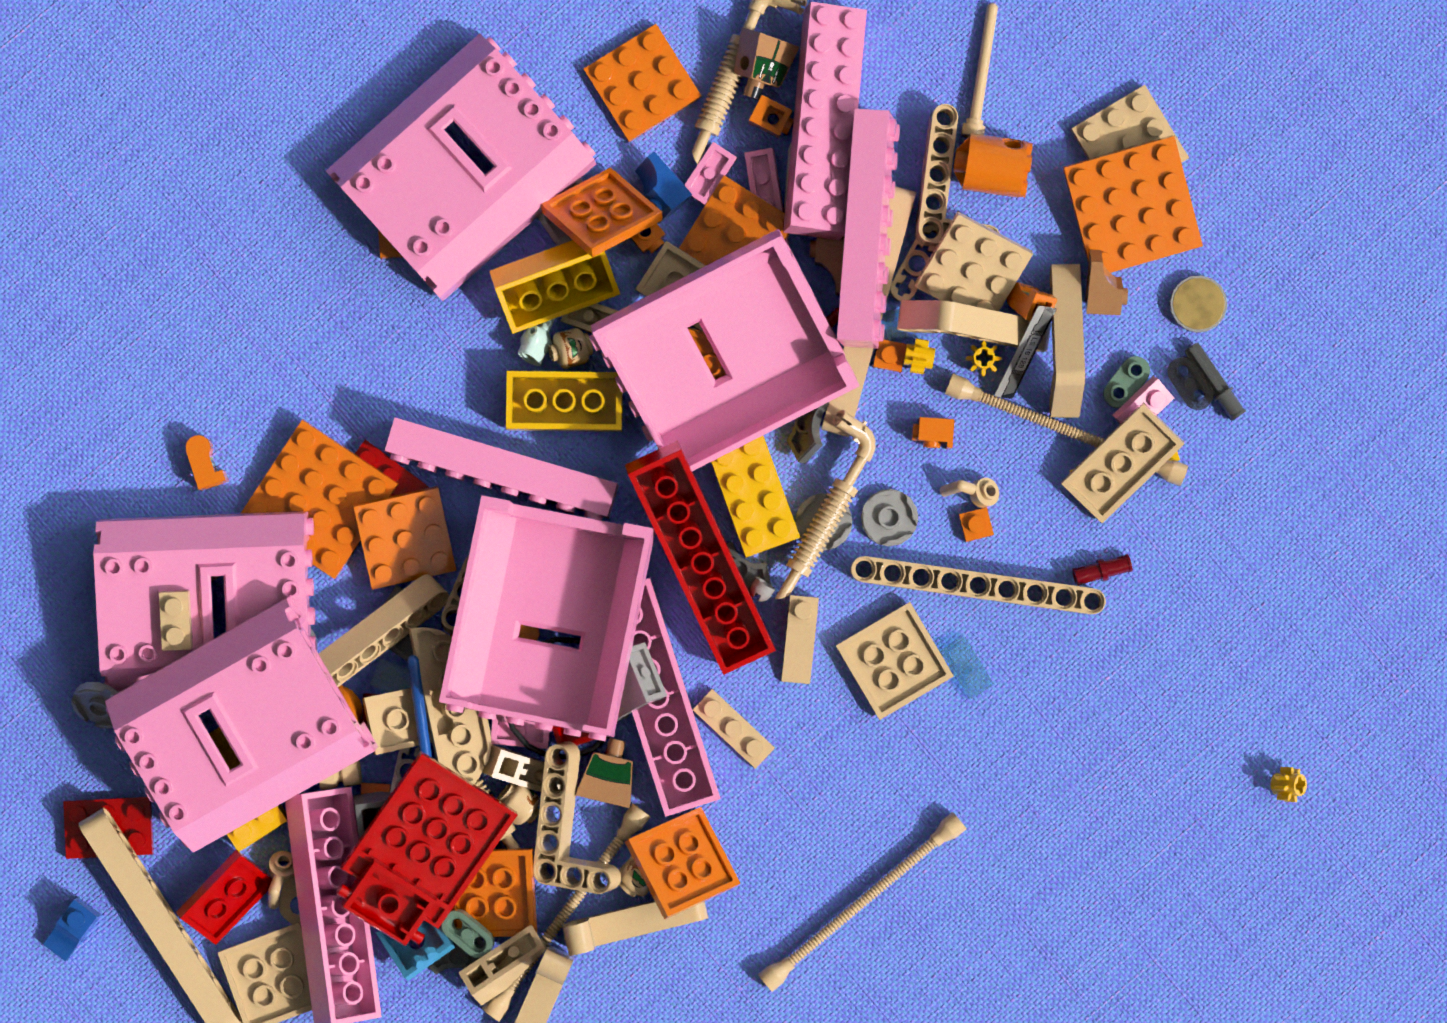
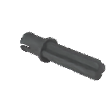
M1197 342L1185 350V354L1216 397L1213 400H1218L1230 417L1231 422L1245 413L1246 410L1232 392L1234 388L1228 386L1202 346Z

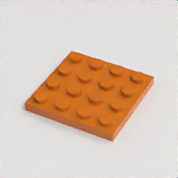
M1174 135L1062 167L1088 263L1090 249L1102 251L1103 264L1112 273L1203 246Z
M303 419L240 514L308 511V518H313L314 535H309V540L307 541V550H312V564L333 579H336L361 542L353 505L390 497L399 483Z

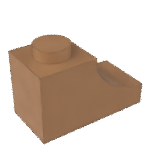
M845 235L840 240L817 237L816 241L811 240L809 257L815 258V265L822 266L831 275L835 285V295H840Z
M1090 249L1085 294L1086 314L1121 315L1122 305H1127L1128 288H1123L1122 277H1115L1105 268L1102 251Z

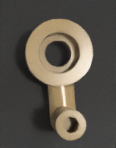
M982 478L973 483L958 480L940 487V494L943 497L959 492L969 494L971 501L979 508L992 506L999 498L998 486L990 478Z
M288 851L276 852L269 860V873L273 878L268 889V907L271 909L279 907L280 890L283 882L295 877L292 853ZM285 861L289 864L286 866H281L279 862Z

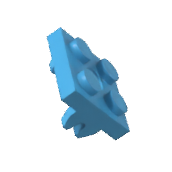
M426 921L422 922L417 929L425 935L424 945L420 949H412L409 942L406 946H403L381 931H378L376 934L403 977L409 981L455 948L452 941L444 934L442 926L437 929Z

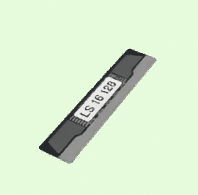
M1037 307L994 396L1009 399L1014 397L1057 310L1056 308Z

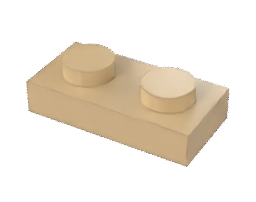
M190 590L159 592L162 651L191 650L193 642Z

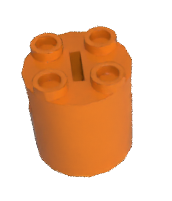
M970 133L969 137L956 148L953 171L962 190L1025 198L1028 184L1027 174L1028 172L1030 173L1033 143L1024 140Z

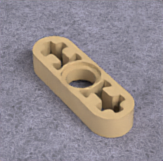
M933 225L922 228L923 234H930L931 231L937 232ZM917 238L891 283L890 293L899 302L901 300H911L918 289L915 287V281L911 279L908 285L911 293H904L903 296L897 294L899 289L895 285L897 283L902 284L907 277L901 275L902 271L905 270L913 277H919L922 272L912 271L908 265L909 259L913 256H920L924 259L925 265L929 260L926 253L915 250L916 245H919L920 248L924 246ZM929 246L927 252L933 253L936 247Z

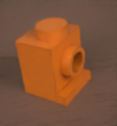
M761 95L749 119V124L780 138L782 133L788 135L793 125L794 119L790 118L793 110ZM770 115H776L778 122L770 124L767 118Z
M657 223L649 227L651 230L649 236L643 237L639 232L630 237L643 254L648 250L652 254L664 244L662 239L666 237V234Z
M920 417L918 424L913 423V441L923 442V447L940 448L941 443H945V449L951 450L953 448L954 419Z

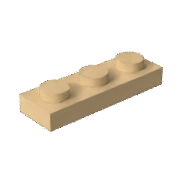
M713 689L693 709L697 715L755 769L775 749L771 743Z

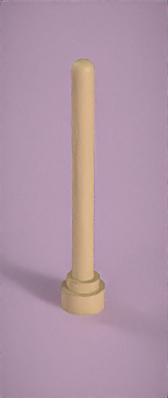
M989 3L986 8L970 118H967L966 123H963L961 136L966 138L969 137L970 133L982 135L985 133V126H983L981 115L998 6L995 3Z

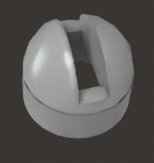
M756 577L750 587L752 597L756 593L761 595L758 599L759 602L767 601L776 590L770 583L760 577Z

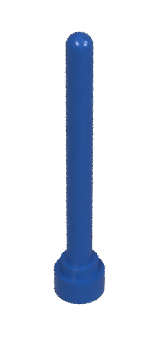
M411 655L408 657L407 663L419 752L422 751L432 758L419 659L417 656Z

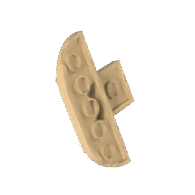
M433 628L408 629L413 654L419 659L430 743L433 744L435 759L472 784H475L485 766H487L491 753V733L488 719L478 717L479 711L464 708L463 713L445 710L446 704L439 702L452 637L443 631ZM411 688L362 698L368 729L378 745V748L373 752L374 755L419 746Z

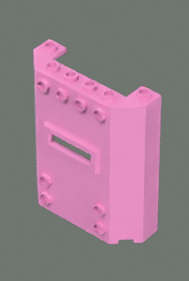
M480 33L326 170L334 182L357 205L442 301L449 297L542 213L541 204L568 190L596 165L593 158L596 153L585 141L581 143L571 131L574 128L572 123L564 115L559 118L552 110L555 107L552 101L545 94L539 96L533 90L536 84L525 72L520 75L513 68L517 63L506 51L501 54L499 52L500 47L490 36L485 39ZM453 121L494 165L488 173L484 174L446 133L444 129Z
M779 229L591 325L593 334L589 338L597 352L602 350L603 353L601 354L608 368H615L619 375L615 377V380L621 392L627 391L632 401L628 403L636 418L641 416L645 425L642 426V430L648 441L654 440L658 449L678 440L692 471L859 387L854 371L849 365L832 327ZM698 322L726 372V375L716 380L688 330V327Z
M481 495L439 699L440 703L446 704L445 710L463 713L465 708L479 711L478 717L495 720L496 715L507 717V723L524 726V721L536 723V729L552 731L553 726L564 728L563 734L580 737L581 732L589 733L588 738L606 741V736L614 737L655 530L634 524L624 523V525L517 505L509 500ZM525 625L581 636L579 649L518 637L520 627Z
M308 511L100 519L96 522L95 531L98 544L94 545L93 557L99 669L101 677L105 676L104 684L120 692L214 639L211 576H224L226 631L291 595L305 619L302 626L317 650L316 636H311V625H315V608L310 607L309 596H314L313 578H308V567H312L313 559L312 550H307L309 535H314L313 518H308ZM190 590L193 648L191 650L162 651L159 592Z
M291 595L116 693L105 701L106 712L117 735L115 736V741L122 752L126 751L131 759L129 764L133 773L137 777L141 776L146 785L144 787L145 793L152 803H157L161 810L159 816L165 827H171L173 833L193 853L371 754L378 748L365 722L358 723L303 628L302 623L305 619ZM207 710L211 711L241 763L231 770L198 716Z

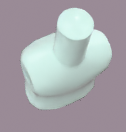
M555 319L541 323L540 326L530 327L522 334L518 355L523 360L532 365L541 366L544 356L549 351L548 345L552 344L549 332Z

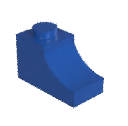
M655 152L650 154L635 170L642 181L644 196L662 211V221L680 209L692 195Z
M80 897L74 899L56 922V926L43 945L65 962L68 961L102 914Z

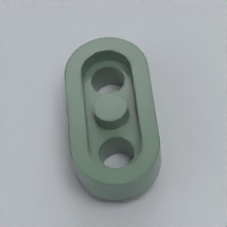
M1133 356L1125 360L1103 390V398L1110 407L1120 408L1146 382L1150 375V366L1144 358ZM1137 365L1140 367L1141 373L1139 376L1131 373L1132 366ZM1115 388L1123 390L1124 395L1122 398L1118 399L1114 396L1113 391Z
M462 909L451 910L441 924L444 934L474 958H481L494 948L495 941L492 933ZM455 919L462 921V928L455 926ZM477 937H481L484 939V946H479L477 944Z

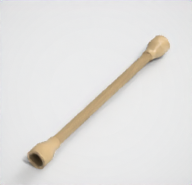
M954 373L945 391V395L955 399L988 403L989 406H995L999 410H1005V412L1012 413V415L1019 416V418L1022 417V419L1026 418L1029 422H1036L1037 425L1046 426L1047 429H1053L1057 433L1067 434L1070 438H1077L1078 441H1084V443L1091 444V446L1094 445V447H1097L1104 441L1099 436L1090 435L1089 432H1083V430L1076 429V427L1073 428V426L1069 427L1066 423H1059L1058 420H1052V418L1045 417V415L1042 416L1038 412L1028 411L1025 407H1018L1017 404H1011L1007 400L1004 401V399L1001 400L997 396L994 397V395L987 394V392L984 393L982 389L975 387L968 379ZM1168 460L1156 473L1165 481L1181 486L1188 470V465L1176 460Z
M632 803L623 816L621 827L616 832L617 837H614L615 840H612L610 846L607 847L608 849H605L597 862L610 863L615 854H617V851H619V848L622 847L621 844L623 845L634 833L642 829L651 816ZM575 890V893L572 894L566 905L563 906L564 908L561 909L562 911L552 921L551 926L541 936L542 938L540 939L546 949L551 940L554 939L553 937L556 936L555 934H558L564 922L567 921L566 919H569L568 916H571L573 910L576 909L577 904H580L579 901H582L584 895L587 894L586 892ZM538 958L505 991L486 1002L482 1010L500 1022L509 1009L511 999L516 993V988L527 976V973L538 961Z
M951 812L941 820L936 831L930 835L931 838L926 840L927 843L924 842L923 845L918 847V850L916 849L915 852H912V855L910 854L909 857L901 861L898 867L895 866V869L893 868L892 871L886 874L887 876H884V878H881V881L879 880L878 883L870 887L867 893L864 892V895L862 894L861 897L856 899L853 905L850 904V907L848 906L847 909L841 912L842 914L839 913L836 919L833 918V921L827 923V926L825 925L824 928L819 930V933L817 932L816 935H813V938L811 937L810 940L802 944L799 950L796 949V952L794 951L790 956L768 965L758 976L772 992L784 983L789 972L795 968L796 963L798 964L799 961L804 959L807 953L810 954V951L812 952L813 949L819 946L818 944H821V942H824V939L826 940L827 937L835 933L838 927L841 928V925L843 926L844 923L850 920L849 918L855 916V913L857 914L864 906L866 907L867 904L872 902V899L878 897V894L880 895L881 892H884L887 889L886 887H889V884L892 885V882L894 883L895 880L903 876L906 870L909 871V868L911 869L912 866H915L918 863L917 861H920V858L923 859V856L925 857L926 854L932 851L931 849L934 850V847H937V845L939 847L944 842L957 838L967 828Z

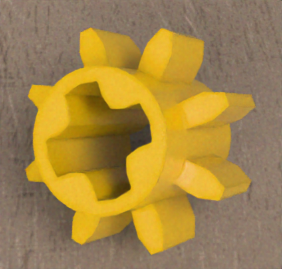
M916 338L914 344L907 343L903 365L911 366V373L924 374L925 368L932 369L936 348L928 347L929 340Z
M982 341L981 348L979 349L974 345L970 346L974 354L965 358L967 361H972L973 366L970 372H973L975 369L981 370L982 377L985 376L987 369L995 373L997 369L993 363L1002 360V357L995 356L994 354L997 346L995 345L990 349L986 347V341ZM982 351L986 352L987 357H991V361H988L985 366H981V361L976 360V357L980 356Z
M1281 766L1280 773H1275L1272 776L1270 787L1272 792L1277 794V800L1297 802V796H1302L1305 793L1307 782L1305 776L1300 774V769Z

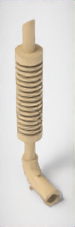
M751 0L748 6L750 11L743 28L754 31L760 15H764L768 6L773 8L779 6L801 15L805 10L801 8V5L806 7L807 0ZM732 34L729 41L731 45L727 46L729 50H726V55L723 56L725 61L720 63L722 65L718 68L720 71H717V76L714 77L716 82H712L714 87H710L709 90L711 92L707 94L709 98L705 99L707 103L703 104L705 108H702V113L699 114L701 119H697L694 126L700 130L692 150L697 164H699L710 136L718 137L721 130L719 126H723L721 121H725L724 116H727L726 110L730 109L728 105L732 104L730 100H733V95L736 94L734 89L739 87L736 84H740L741 81L739 79H742V76L734 73L740 39L739 35Z
M840 410L836 414L845 422L834 418L833 425L853 437L852 440L859 444L855 452L857 456L843 481L835 478L832 484L834 488L829 489L831 493L826 494L828 498H824L823 501L825 503L820 504L822 508H818L819 514L815 513L816 519L812 518L813 524H809L811 528L806 529L808 533H804L803 536L805 538L800 539L802 543L797 544L799 548H795L796 554L792 553L793 559L789 558L786 564L787 567L791 568V571L775 599L788 597L801 575L807 578L812 572L810 568L815 567L813 563H817L818 560L816 558L821 556L819 552L823 553L822 547L826 548L825 542L829 543L830 541L827 538L832 537L830 533H834L835 530L833 528L838 527L836 523L841 522L839 518H843L842 512L846 513L845 507L849 508L848 502H852L850 498H854L858 492L853 487L866 462L871 461L875 452L876 439L873 432L866 426L867 422L857 420L845 410Z

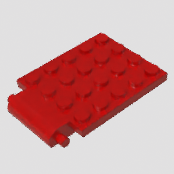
M420 751L340 868L356 878L350 888L344 884L339 886L336 894L343 898L341 907L403 946H406L410 940L419 945L425 937L423 933L417 930L423 921H426L439 929L518 816L517 811Z

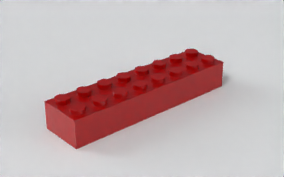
M678 440L625 464L627 474L723 675L775 652L772 639Z

